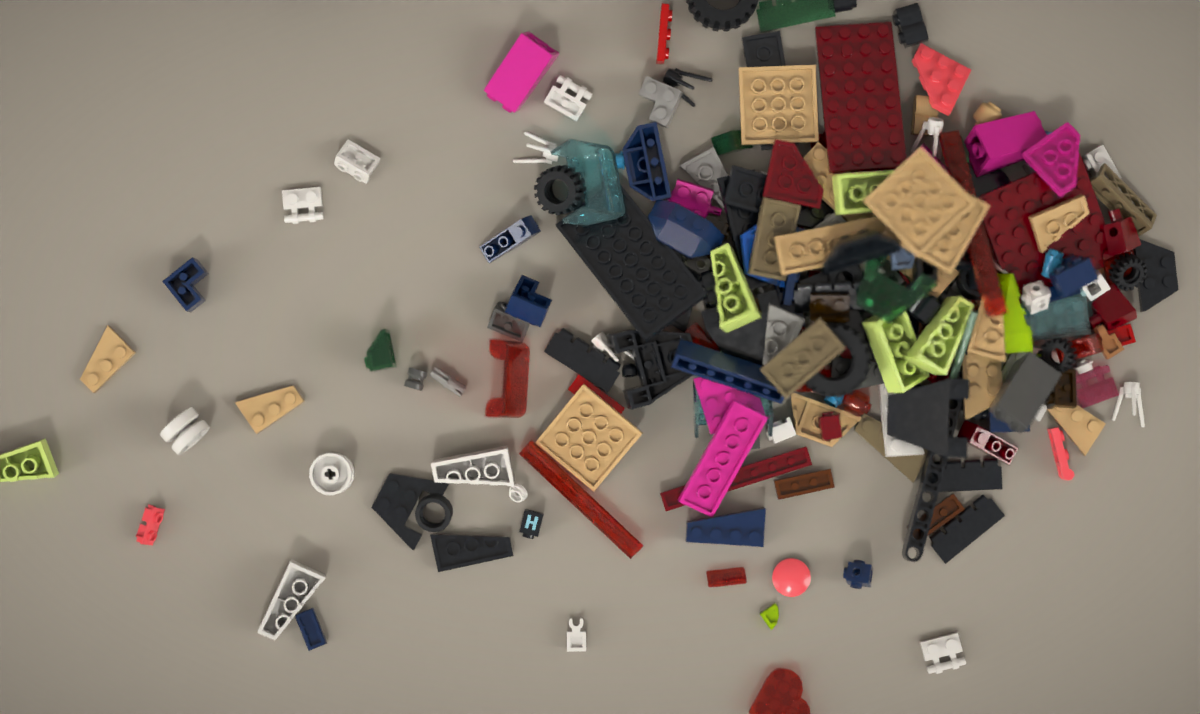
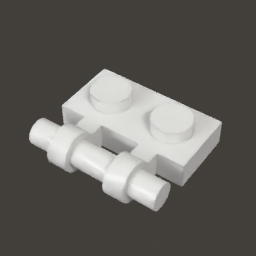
M559 75L557 82L562 84V87L559 89L553 85L544 103L577 122L586 107V104L581 102V99L584 97L590 100L593 94L587 91L588 88L580 87L573 83V80L569 77L565 78ZM568 88L577 93L575 98L566 93Z
M321 187L282 190L284 210L292 211L291 215H284L285 223L299 224L301 221L316 222V220L324 219L323 212H316L315 207H323ZM309 208V213L299 214L298 209Z
M957 632L920 641L924 660L933 661V665L927 666L928 674L935 672L939 674L943 672L942 670L950 668L954 670L958 669L959 666L966 665L964 657L956 658L955 653L963 652ZM949 655L950 661L940 663V657Z

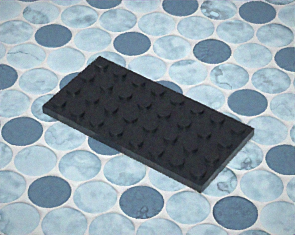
M617 179L555 224L645 342L649 341L708 296V293L673 249L656 239L651 222Z

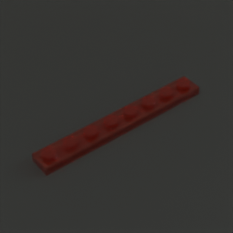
M532 440L519 453L630 559L643 547L623 525Z

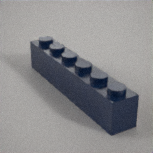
M680 339L675 351L672 368L780 404L783 403V395L760 370L763 366Z

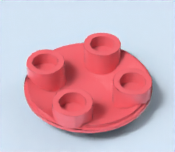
M786 558L779 562L772 574V582L776 590L788 597H795L804 593L811 580L810 571L806 564L794 558Z

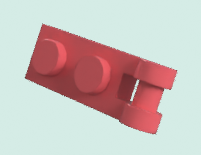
M1059 427L1049 428L1047 431L1058 475L1063 480H1072L1074 472L1068 466L1069 454L1063 446V441H1065L1062 430H1059Z

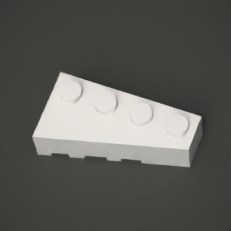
M508 446L431 461L434 482L490 484L497 486L515 485Z
M291 559L257 633L276 640L309 597L324 581L326 574Z

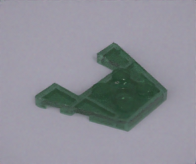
M887 255L867 261L856 304L891 324L932 291L938 283L921 274L913 288L908 290L878 272L888 257Z

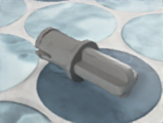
M435 367L430 373L431 377L444 385L443 388L447 387L459 397L467 388L455 380L453 375H448L438 367Z

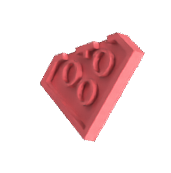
M921 43L912 59V64L918 70L919 80L924 91L926 90L928 93L931 107L949 116L971 69Z

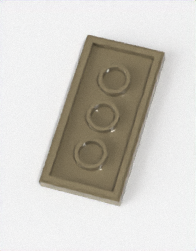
M765 197L762 198L747 274L786 281L787 274L781 275L774 237L796 232L801 205Z
M819 318L760 368V370L783 397L787 399L846 347Z

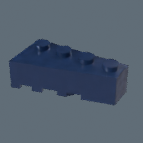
M762 507L715 516L713 518L708 517L686 521L685 541L764 547L766 508Z

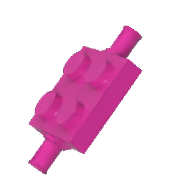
M677 179L675 188L671 191V198H667L669 202L678 203L703 218H706L709 213L720 216L722 208L712 206L713 189L681 179Z

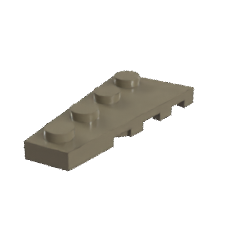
M862 413V418L857 423L854 431L914 483L926 460L928 450L923 448L924 455L885 457L882 423Z

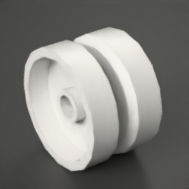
M193 407L178 415L160 433L165 442L175 440L171 448L177 455H181L194 446L210 429V426L204 420L196 422L199 414Z
M330 452L320 455L313 461L310 467L309 478L312 486L318 492L324 495H335L344 492L351 486L355 470L347 456L341 453ZM330 471L335 472L336 476L331 477Z

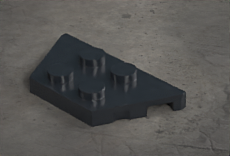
M1140 239L1142 245L1133 250L1134 255L1141 259L1147 268V272H1144L1147 276L1142 278L1144 282L1138 283L1140 312H1144L1179 289L1174 252Z

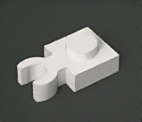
M570 618L569 626L572 628V631H567V652L586 651V631H580L584 623L583 618H580L579 625H574L573 619Z

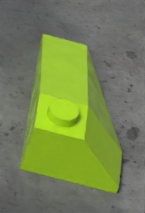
M997 273L992 298L1003 300L1006 353L1033 351L1032 331L1030 325L1027 326L1024 318L1026 312L1024 308H1021L1019 302L1020 293L1014 274Z

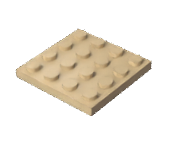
M816 65L738 68L741 145L773 144L775 139L791 143L819 142Z
M922 147L863 200L868 208L917 258L976 204Z
M970 194L968 195L976 204L920 256L923 260L950 275L990 205ZM886 227L883 234L898 240L900 242V247L911 252L896 237V235L888 227Z
M583 384L535 443L594 492L643 432L588 386Z

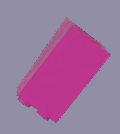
M531 32L521 33L483 91L487 93L486 96L492 101L502 103V108L510 113L512 111L514 113L518 112L560 53Z
M1032 111L974 125L962 143V147L976 177H980L1023 161L1022 153L1048 135L1045 133L1036 112Z

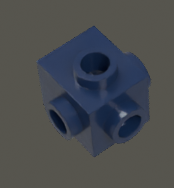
M862 560L848 562V567L844 568L843 578L846 579L847 584L851 588H871L873 567L871 564H865V561Z

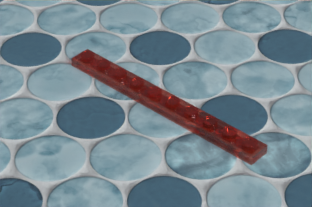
M959 130L940 133L939 140L949 176L965 192L977 198ZM982 219L967 246L986 317L989 318L1005 315L1008 312Z

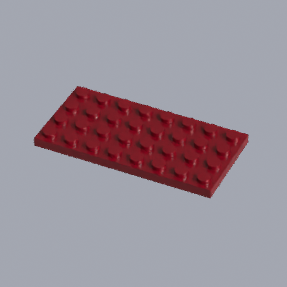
M892 22L815 27L829 174L899 168L907 158Z

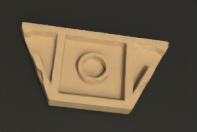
M970 352L964 355L961 364L962 379L970 380L969 399H963L964 420L991 407L1002 386L1001 361Z
M796 393L790 395L796 434L833 447L840 438L821 440L818 417H822V413L833 411L834 415H839L842 437L862 418Z

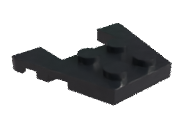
M389 473L371 508L412 550H415L422 534L405 526L423 490L429 494H440L443 496L449 483H439L429 479Z

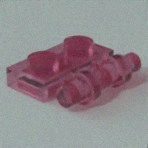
M1108 365L1094 367V370L1076 376V384L1080 383L1082 387L1076 390L1081 408L1119 396L1113 377L1104 378V374L1110 372ZM1096 377L1098 382L1089 385L1088 380Z

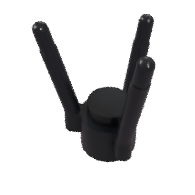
M669 68L663 79V82L671 87L676 88L681 84L694 90V86L683 81V77L680 75L709 82L713 81L712 78L681 71L677 68L675 70ZM682 95L681 98H683L691 106H695V103L692 102L686 95Z

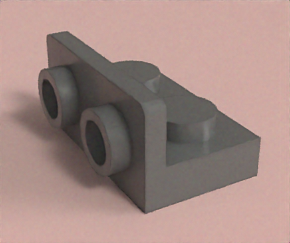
M498 302L487 328L523 342L530 323L505 313L508 303Z

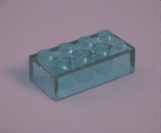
M1086 296L1049 302L1047 309L1034 314H1030L1023 303L1020 304L1021 308H1024L1026 312L1024 318L1027 326L1030 325L1032 342L1048 341L1058 337L1067 339L1091 335Z

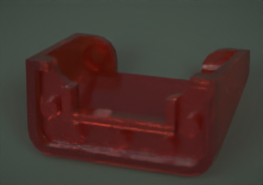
M490 339L489 351L491 356L504 360L502 398H492L487 402L485 417L520 418L524 416L527 408L529 347L523 342Z

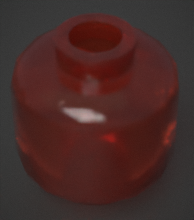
M858 389L848 395L845 394L842 404L846 412L861 417L864 413L867 414L870 411L872 404L869 403L870 397L868 394Z

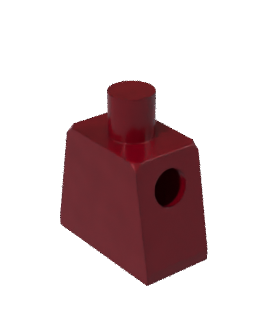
M1120 208L1108 211L1111 222L1104 225L1103 229L1109 256L1125 253L1142 245L1132 218H1122Z
M1115 284L1111 285L1110 290L1092 302L1091 306L1094 315L1087 318L1091 328H1095L1102 323L1107 330H1112L1137 318L1136 309Z

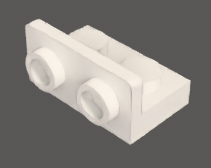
M347 140L337 153L334 165L340 171L352 175L357 181L367 184L370 175L380 163L381 158Z
M1104 145L1081 156L1086 170L1090 171L1092 177L1097 175L1101 165L1105 163L1120 179L1122 178Z

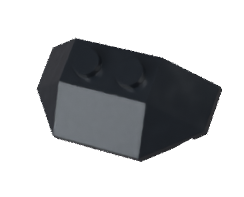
M868 229L862 230L854 236H843L835 242L823 264L824 273L828 274L900 252V242L877 230L869 231Z

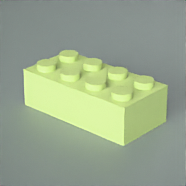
M895 170L833 176L835 216L873 213L863 200Z
M889 306L862 322L888 393H904L930 377L929 372L904 359L917 340L905 306Z

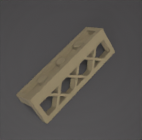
M1105 163L1101 165L1097 175L1090 179L1095 196L1110 211L1120 208L1122 218L1131 217L1138 236L1152 229L1157 215Z

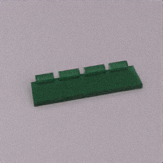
M765 0L759 2L760 9L756 10L761 33L836 17L833 0H795V2H792V0H776V6H773L772 0Z

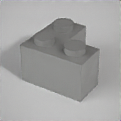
M646 76L639 95L656 102L649 120L669 128L683 92Z

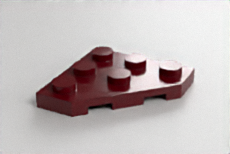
M775 139L762 197L820 209L824 189L815 178L807 162L803 159L794 143Z

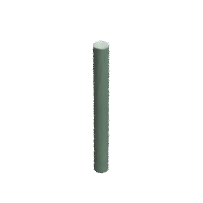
M975 310L970 312L949 378L957 379L979 313Z

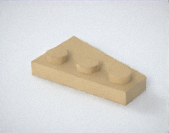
M1080 194L1029 216L1039 252L1043 253L1047 250V247L1053 241L1059 240L1065 231L1069 228L1072 229L1089 214L1084 195Z
M983 295L967 352L1006 362L1003 300Z
M290 386L237 401L235 404L254 432L258 434L305 401L295 386Z
M1078 405L1074 409L1062 407L1047 409L1053 419L1067 433L1071 441L1079 448L1083 456H1086L1106 423Z

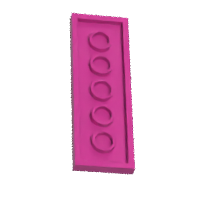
M733 399L678 501L713 518L768 417Z

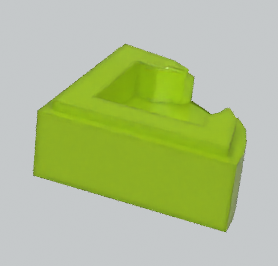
M776 603L760 613L771 630L776 626L779 618V610Z

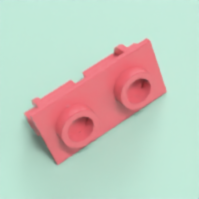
M151 504L145 507L142 520L147 522V524H140L136 535L137 542L143 545L154 544L165 509L156 508V506Z

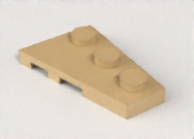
M107 325L80 380L93 393H96L136 352Z

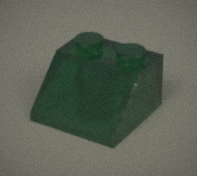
M381 329L367 350V357H364L365 366L370 369V372L397 368L390 331L388 329Z

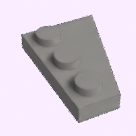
M713 147L680 166L701 186L713 189L712 197L724 207L717 179L728 176Z
M769 303L763 365L797 338L805 318Z

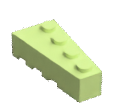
M727 243L710 251L713 276H715V291L718 299L717 306L720 314V328L728 333L761 318L734 249Z
M961 296L946 297L904 359L932 375H947L964 333L970 312L975 305Z
M46 438L0 454V482L54 478L59 474Z

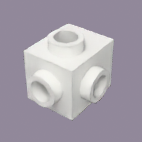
M1041 280L1034 283L1031 282L1023 286L1021 301L1029 313L1034 314L1048 308L1051 292L1047 286H1044Z

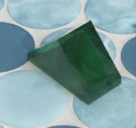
M741 130L729 131L711 138L718 156L753 148L752 145H741Z

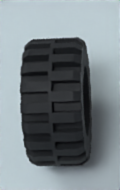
M686 0V3H688L690 14L692 13L694 19L697 22L700 21L703 27L713 28L712 31L718 32L720 29L726 32L731 28L737 29L741 24H745L753 15L759 0H739L735 7L728 10L716 9L706 0Z
M830 322L825 324L851 353V366L844 375L837 378L826 377L818 371L805 384L817 394L826 397H842V395L853 393L852 391L856 388L858 389L862 382L867 379L868 371L871 368V352L863 336L854 328L842 323Z

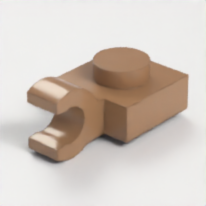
M1103 325L1093 328L1094 333L1100 338V341L1096 344L1106 360L1124 350L1115 333L1109 335Z

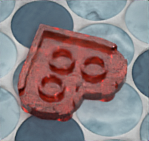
M776 668L765 679L748 713L810 714L807 702L801 697L803 687L798 674L787 668Z

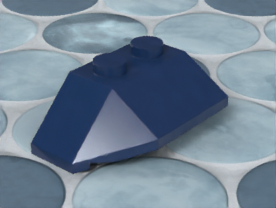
M657 122L638 125L622 149L629 186L651 201L671 198Z
M657 200L648 215L656 239L689 258L711 254L710 251L719 248L725 238L712 222L678 203Z

